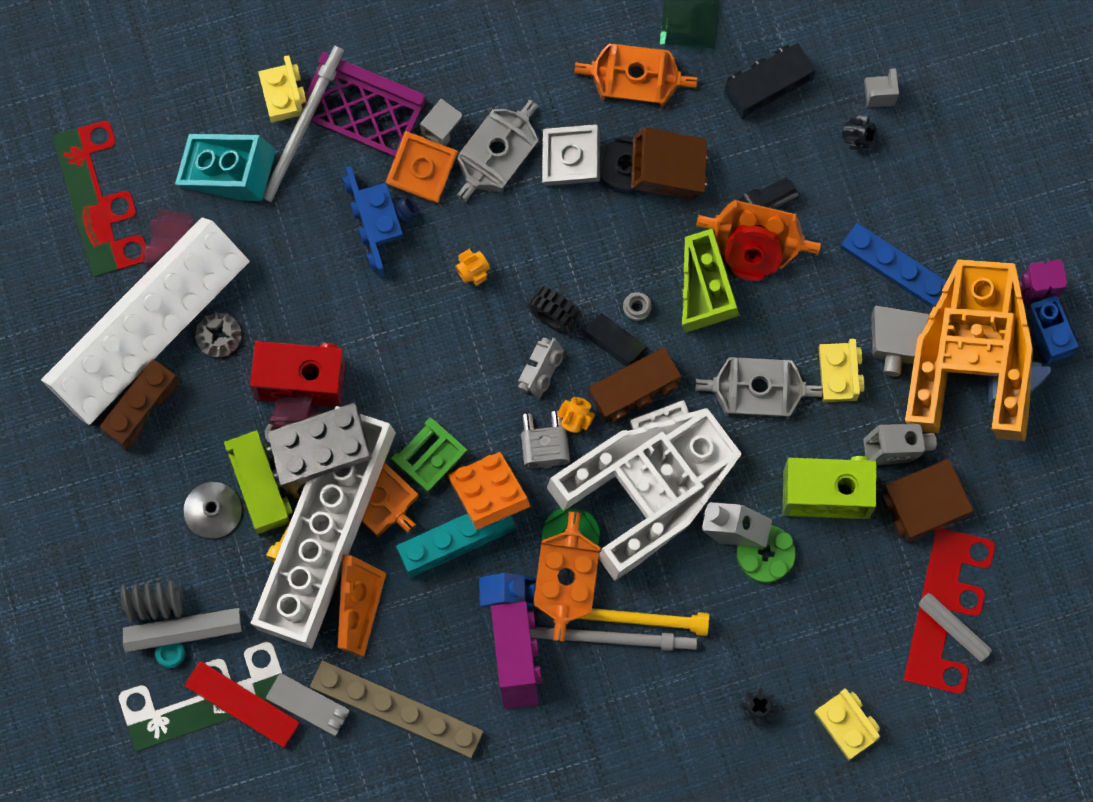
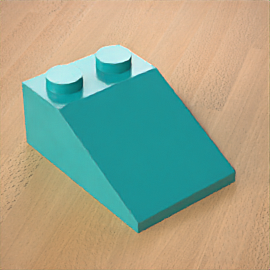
M189 134L175 185L180 188L235 200L262 201L276 149L260 135Z

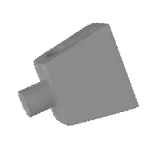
M881 306L874 307L871 316L872 353L874 358L885 360L884 374L900 376L902 363L913 364L917 338L919 334H922L929 314Z
M710 502L705 510L702 530L720 544L766 548L772 519L743 505ZM743 523L749 525L750 527L747 530H745L743 528Z

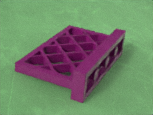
M322 52L318 61L319 66L305 95L306 102L319 78L317 74L322 64H326L330 54ZM340 59L335 69L337 74L334 78L337 87L325 91L321 98L326 112L313 116L310 122L395 157L400 143L397 150H393L385 146L382 136L398 131L402 141L404 134L402 135L400 129L406 127L405 131L412 133L421 111L426 106L427 97L420 92ZM338 79H340V80H342V81H344V82H347V83L340 85V82H339ZM353 85L358 87L363 97L347 103L343 89ZM364 90L372 94L366 96ZM339 91L344 105L329 111L324 97ZM378 96L384 98L388 108L373 114L368 100ZM389 101H392V102L396 103L397 105L391 107V104H390ZM365 102L370 116L354 121L350 107ZM403 107L413 110L410 120L398 125L393 111ZM346 109L351 123L342 127L335 125L331 115ZM391 113L395 127L380 132L375 118ZM328 117L330 122L323 120V118ZM372 120L377 134L367 138L360 136L357 126ZM353 127L354 130H355V133H353V132H351V131H348L347 129H350V128ZM379 138L381 144L374 142L372 140Z

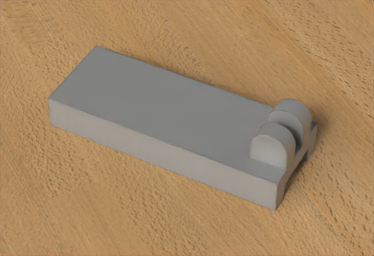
M279 673L266 696L267 701L334 737L337 736L343 722L350 713L349 709L282 673Z

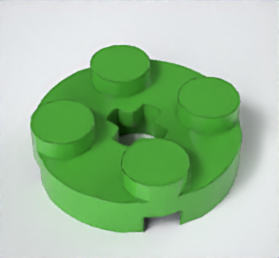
M773 525L770 528L766 547L770 548V552L774 553V557H769L768 561H762V555L758 554V550H763L764 547L740 545L737 547L736 557L739 566L750 580L761 584H771L786 576L795 561V547L791 536Z

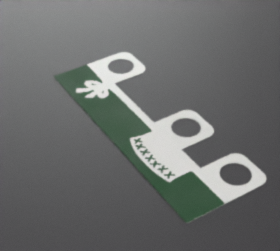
M265 642L246 649L244 657L251 678L237 682V684L269 704H273L266 700V696L282 671L273 645ZM266 650L271 657L269 665L265 668L255 667L252 663L254 652ZM215 659L205 663L210 667H219L223 675L230 679L226 663L222 659ZM143 685L125 690L119 695V702L135 752L234 718L200 696L155 711L149 691ZM133 693L142 694L146 701L144 708L137 712L131 711L126 704L127 698Z

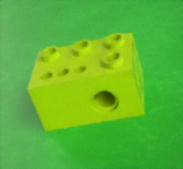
M866 456L851 457V460L788 458L783 470V516L870 519L876 508V461H869V458ZM839 489L845 490L849 495L842 494Z

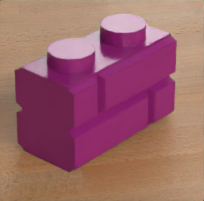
M1061 260L1048 261L1047 264L1044 262L1031 263L1026 273L1021 274V282L1019 284L1023 304L1026 307L1055 295L1059 299L1067 285L1064 264Z

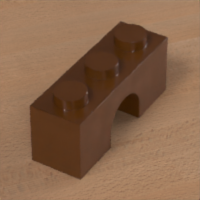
M152 359L100 425L104 436L125 451H128L144 430L143 424L149 413L158 404L163 406L178 387L179 382L176 375Z

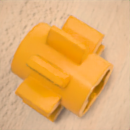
M468 249L458 255L460 263L455 265V268L465 284L473 281L475 286L487 280L486 271L490 270V265L480 251L474 254Z
M572 397L570 401L565 400L561 404L557 416L563 418L561 421L563 428L570 432L579 433L582 428L588 429L595 413L590 412L591 404L580 397Z

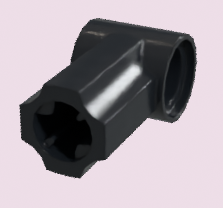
M786 176L761 190L757 188L749 191L738 201L778 210L797 200L798 194L793 182Z

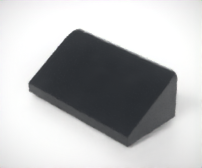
M603 313L584 331L585 337L626 367L635 363L647 348L646 345Z

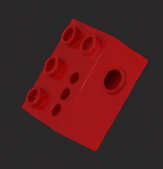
M255 341L250 381L254 399L256 401L341 407L345 371L342 348H338L337 345L331 343H322L320 346ZM311 377H317L314 380H308Z

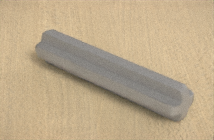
M928 593L921 599L919 606L979 661H984L991 654V648L932 594Z

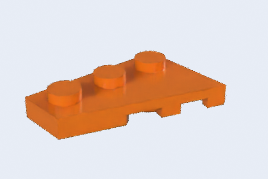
M343 555L337 648L354 656L364 657L387 573L351 555Z

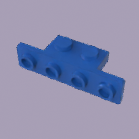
M348 166L345 167L347 176L342 177L346 193L352 192L355 202L350 203L354 218H360L363 228L358 229L363 245L368 244L371 251L370 254H367L371 271L377 270L380 278L384 276V268L377 245L403 238V234L387 184L383 183L359 190L352 167Z

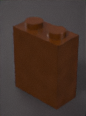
M644 127L633 135L631 189L689 200L700 196L705 192L708 184L707 176H705L706 163L709 157L708 149H706L707 139Z
M949 459L885 485L882 491L883 495H881L885 509L891 511L896 520L893 522V526L897 535L900 538L904 537L906 543L968 518L973 512L972 506Z

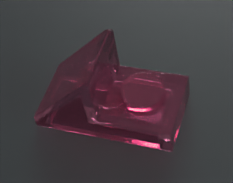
M311 396L278 397L269 424L281 428L322 414V412L310 408L313 399Z

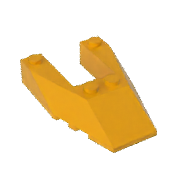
M957 260L942 289V295L936 307H933L922 334H919L917 338L905 418L907 424H920L922 432L939 433L948 372L999 376L992 431L996 439L1025 441L1030 406L1033 347L1015 264Z

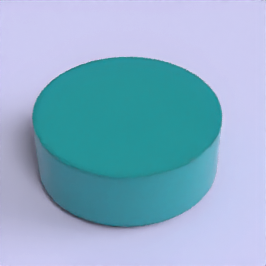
M181 643L158 646L155 648V658L162 667L173 669L180 666L184 661L185 649Z

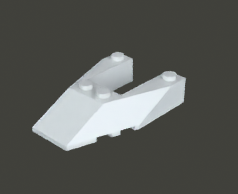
M708 408L679 415L667 421L653 422L637 429L620 431L551 477L547 489L562 510L565 511L616 476L646 517L645 520L603 547L598 559L614 581H616L691 524L739 459L741 452Z

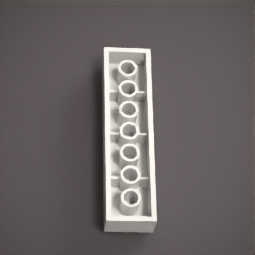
M201 218L41 381L81 421L90 425L147 367L150 361L155 359L250 261L212 220Z
M362 414L360 415L372 459L306 482L251 621V624L259 631L310 649L314 645L342 573L343 555H348L396 433L391 424Z

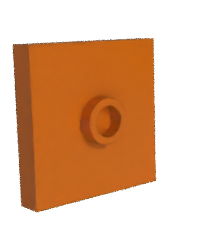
M405 131L385 183L398 190L438 204L458 151Z

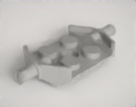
M528 100L521 112L519 110L514 112L507 109H493L457 156V163L466 178V184L456 195L460 200L462 199L463 202H467L474 190L477 189L494 192L504 191V186L531 150L538 146V138L529 123L530 117L538 109V105L535 102L533 103L532 100ZM494 142H502L506 148L502 153L495 154L489 147Z
M729 357L717 377H714L713 380L696 379L695 391L715 393L725 416H729L730 413L786 416V419H789L801 398L805 396L822 398V385H805L806 382L802 381L799 371L792 360ZM756 379H762L767 383L768 388L766 391L759 393L752 388L751 383Z

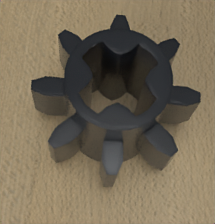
M858 115L857 118L850 117V121L845 123L842 130L844 143H849L852 150L862 151L863 148L869 149L870 145L874 144L877 139L875 123H870V117Z
M762 688L759 689L755 696L747 692L746 697L749 703H741L740 708L747 709L744 720L746 721L750 718L755 720L756 727H758L760 720L763 719L770 723L772 719L768 713L778 710V707L771 706L774 695L772 694L768 697L763 695ZM754 702L756 704H765L764 713L760 710L755 713L752 710L755 705Z

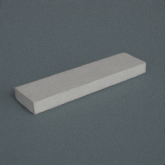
M239 608L124 627V651L129 652L242 632Z

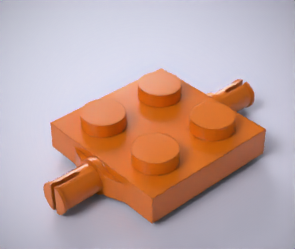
M385 462L361 522L377 537L395 523H398L409 534L412 532L411 528L414 530L417 525L405 514L407 509L419 498V495Z

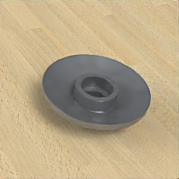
M208 482L197 486L190 492L184 504V518L188 527L202 538L219 539L225 537L237 527L241 519L242 506L240 499L232 488L223 483ZM215 504L217 509L215 512L209 513L206 511L207 506Z

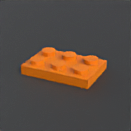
M501 452L488 455L482 460L447 474L452 487L476 530L530 507L527 496Z

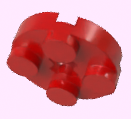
M742 225L737 227L726 242L724 253L726 264H729L732 272L739 278L749 281L762 280L764 276L769 275L771 272L772 274L775 273L780 266L782 247L779 242V236L775 232L759 226ZM756 249L761 255L756 254L755 258H751L747 250Z

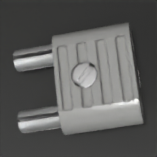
M555 411L551 413L553 427L534 429L533 416L528 413L530 430H528L527 415L524 414V431L521 433L524 466L526 468H551L552 466L570 463L567 430L561 425L562 418L558 417L559 427H557Z

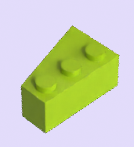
M712 228L685 237L682 327L685 333L740 316Z
M257 430L225 441L224 445L257 535L289 524L288 515L293 513L287 497L281 499L278 488L282 486L276 484L269 465L272 459L268 454L266 445L262 446Z

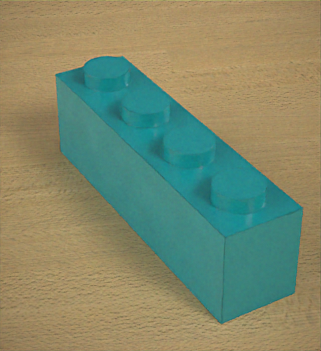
M465 514L396 545V549L410 579L515 531V523L510 515L476 530L468 514Z

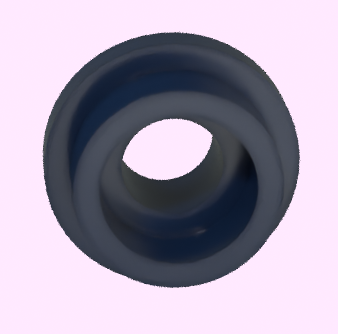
M407 196L403 198L398 197L393 201L398 220L407 224L412 223L415 220V216L418 215L415 203Z

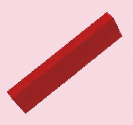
M202 661L198 663L184 685L190 691L282 748L286 747L300 725V722Z

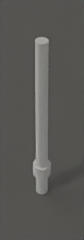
M334 46L326 64H322L317 74L319 76L317 83L266 186L263 196L264 200L272 202L329 82H333L337 74L335 69L344 53L342 48Z
M536 627V629H530L531 638L552 640L554 628ZM566 629L565 641L661 647V650L673 651V648L696 650L697 638L674 637L673 633H662V636L576 629Z

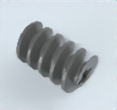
M169 581L165 590H163L160 582H157L155 590H151L149 583L146 582L143 591H140L137 583H134L131 592H128L125 584H122L121 607L123 616L126 613L128 620L133 621L136 613H138L140 619L145 620L149 611L151 617L157 619L161 610L166 619L170 617L173 610L177 618L181 617L183 612L181 582L178 589H175L173 582Z

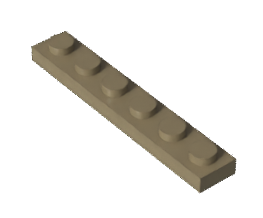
M323 660L310 685V689L469 759H472L484 733L481 729Z

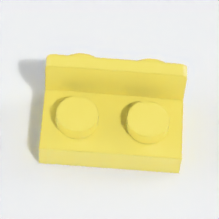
M289 55L284 56V66L258 71L271 123L301 116L303 112L302 104L307 103L303 86L297 88L296 81L301 80L297 64L291 65Z
M850 339L848 343L820 344L818 348L823 403L857 401L860 392H864V377L858 374V364H862L861 347H856V339Z
M845 688L833 699L815 710L814 713L849 761L880 738L878 734L880 728L871 716L866 717L860 709L863 705L854 692L849 693Z

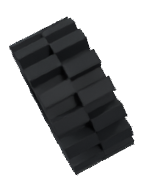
M540 286L527 305L528 311L535 318L540 319L541 323L547 324L549 328H554L556 332L563 333L564 335H569L582 317V312L578 310L579 308L576 305H573L572 301L565 299V296L559 295L555 290L551 291L548 287Z

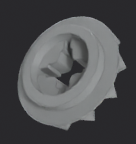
M215 312L209 316H204L203 320L197 324L195 338L199 348L205 354L212 357H224L231 354L238 347L241 341V329L237 320L228 313ZM223 326L222 331L226 337H219L214 342V336L209 330L217 331L219 327Z

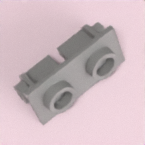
M543 338L542 341L537 342L529 359L531 362L537 363L536 367L527 364L518 379V389L525 393H528L530 390L538 400H540L543 392L548 389L551 377L563 359L565 350L555 338H552V340Z

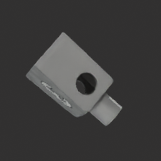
M920 424L878 425L863 439L865 455L869 458V461H876V466L913 462L925 451L935 450L937 444L935 434H922Z

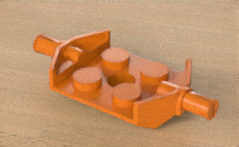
M609 43L602 50L597 60L592 61V65L575 63L574 74L593 77L603 101H605V97L660 103V108H663L676 88L687 87L696 89L697 77L682 76L681 72H678L675 59L668 50ZM638 66L643 69L644 74L639 78H634L628 73V70L631 67Z
M734 200L724 208L720 215H716L715 219L698 215L696 227L713 229L721 255L725 253L726 242L730 235L735 232L737 227L742 225H761L779 236V242L782 247L779 269L784 268L798 252L805 251L819 254L821 243L804 240L805 235H802L798 217L793 213ZM756 249L747 250L750 254L749 256L761 255Z
M569 512L568 526L565 532L541 541L533 605L553 619L555 626L552 640L558 641L559 630H561L559 641L565 642L568 621L593 612L592 604L598 557L601 548L580 534L581 513L577 512L574 524L575 512ZM569 569L573 572L574 581L571 585L565 586L559 582L558 573L560 570Z

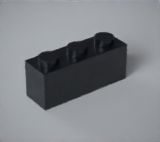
M799 43L791 47L785 45L778 49L773 57L767 60L761 58L753 63L751 69L744 73L738 71L732 74L727 79L724 93L740 118L743 119L812 81L815 68Z

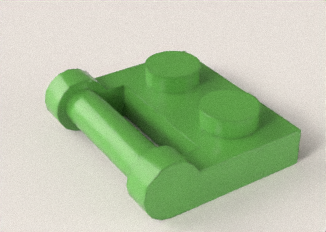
M430 417L424 423L425 427L399 454L395 453L390 459L396 467L406 473L428 494L467 453V449ZM433 434L436 435L439 439L412 466L408 460Z

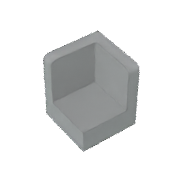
M896 68L890 69L888 76L865 78L867 108L895 106L899 95Z
M440 99L420 123L421 134L433 142L446 146L450 142V132L462 119V113Z

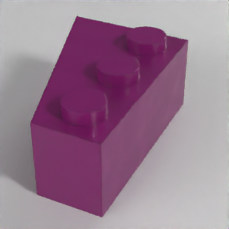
M526 601L492 605L498 676L504 709L537 706L539 705L537 684L542 683L540 665L534 666L533 656H539L537 638L531 639L530 629H536L534 611L528 612Z

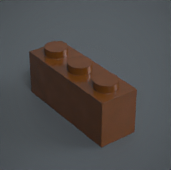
M665 347L590 386L588 395L604 423L611 420L615 423L628 415L627 411L635 407L642 409L653 402L652 398L661 393L663 396H666L677 390L681 375Z

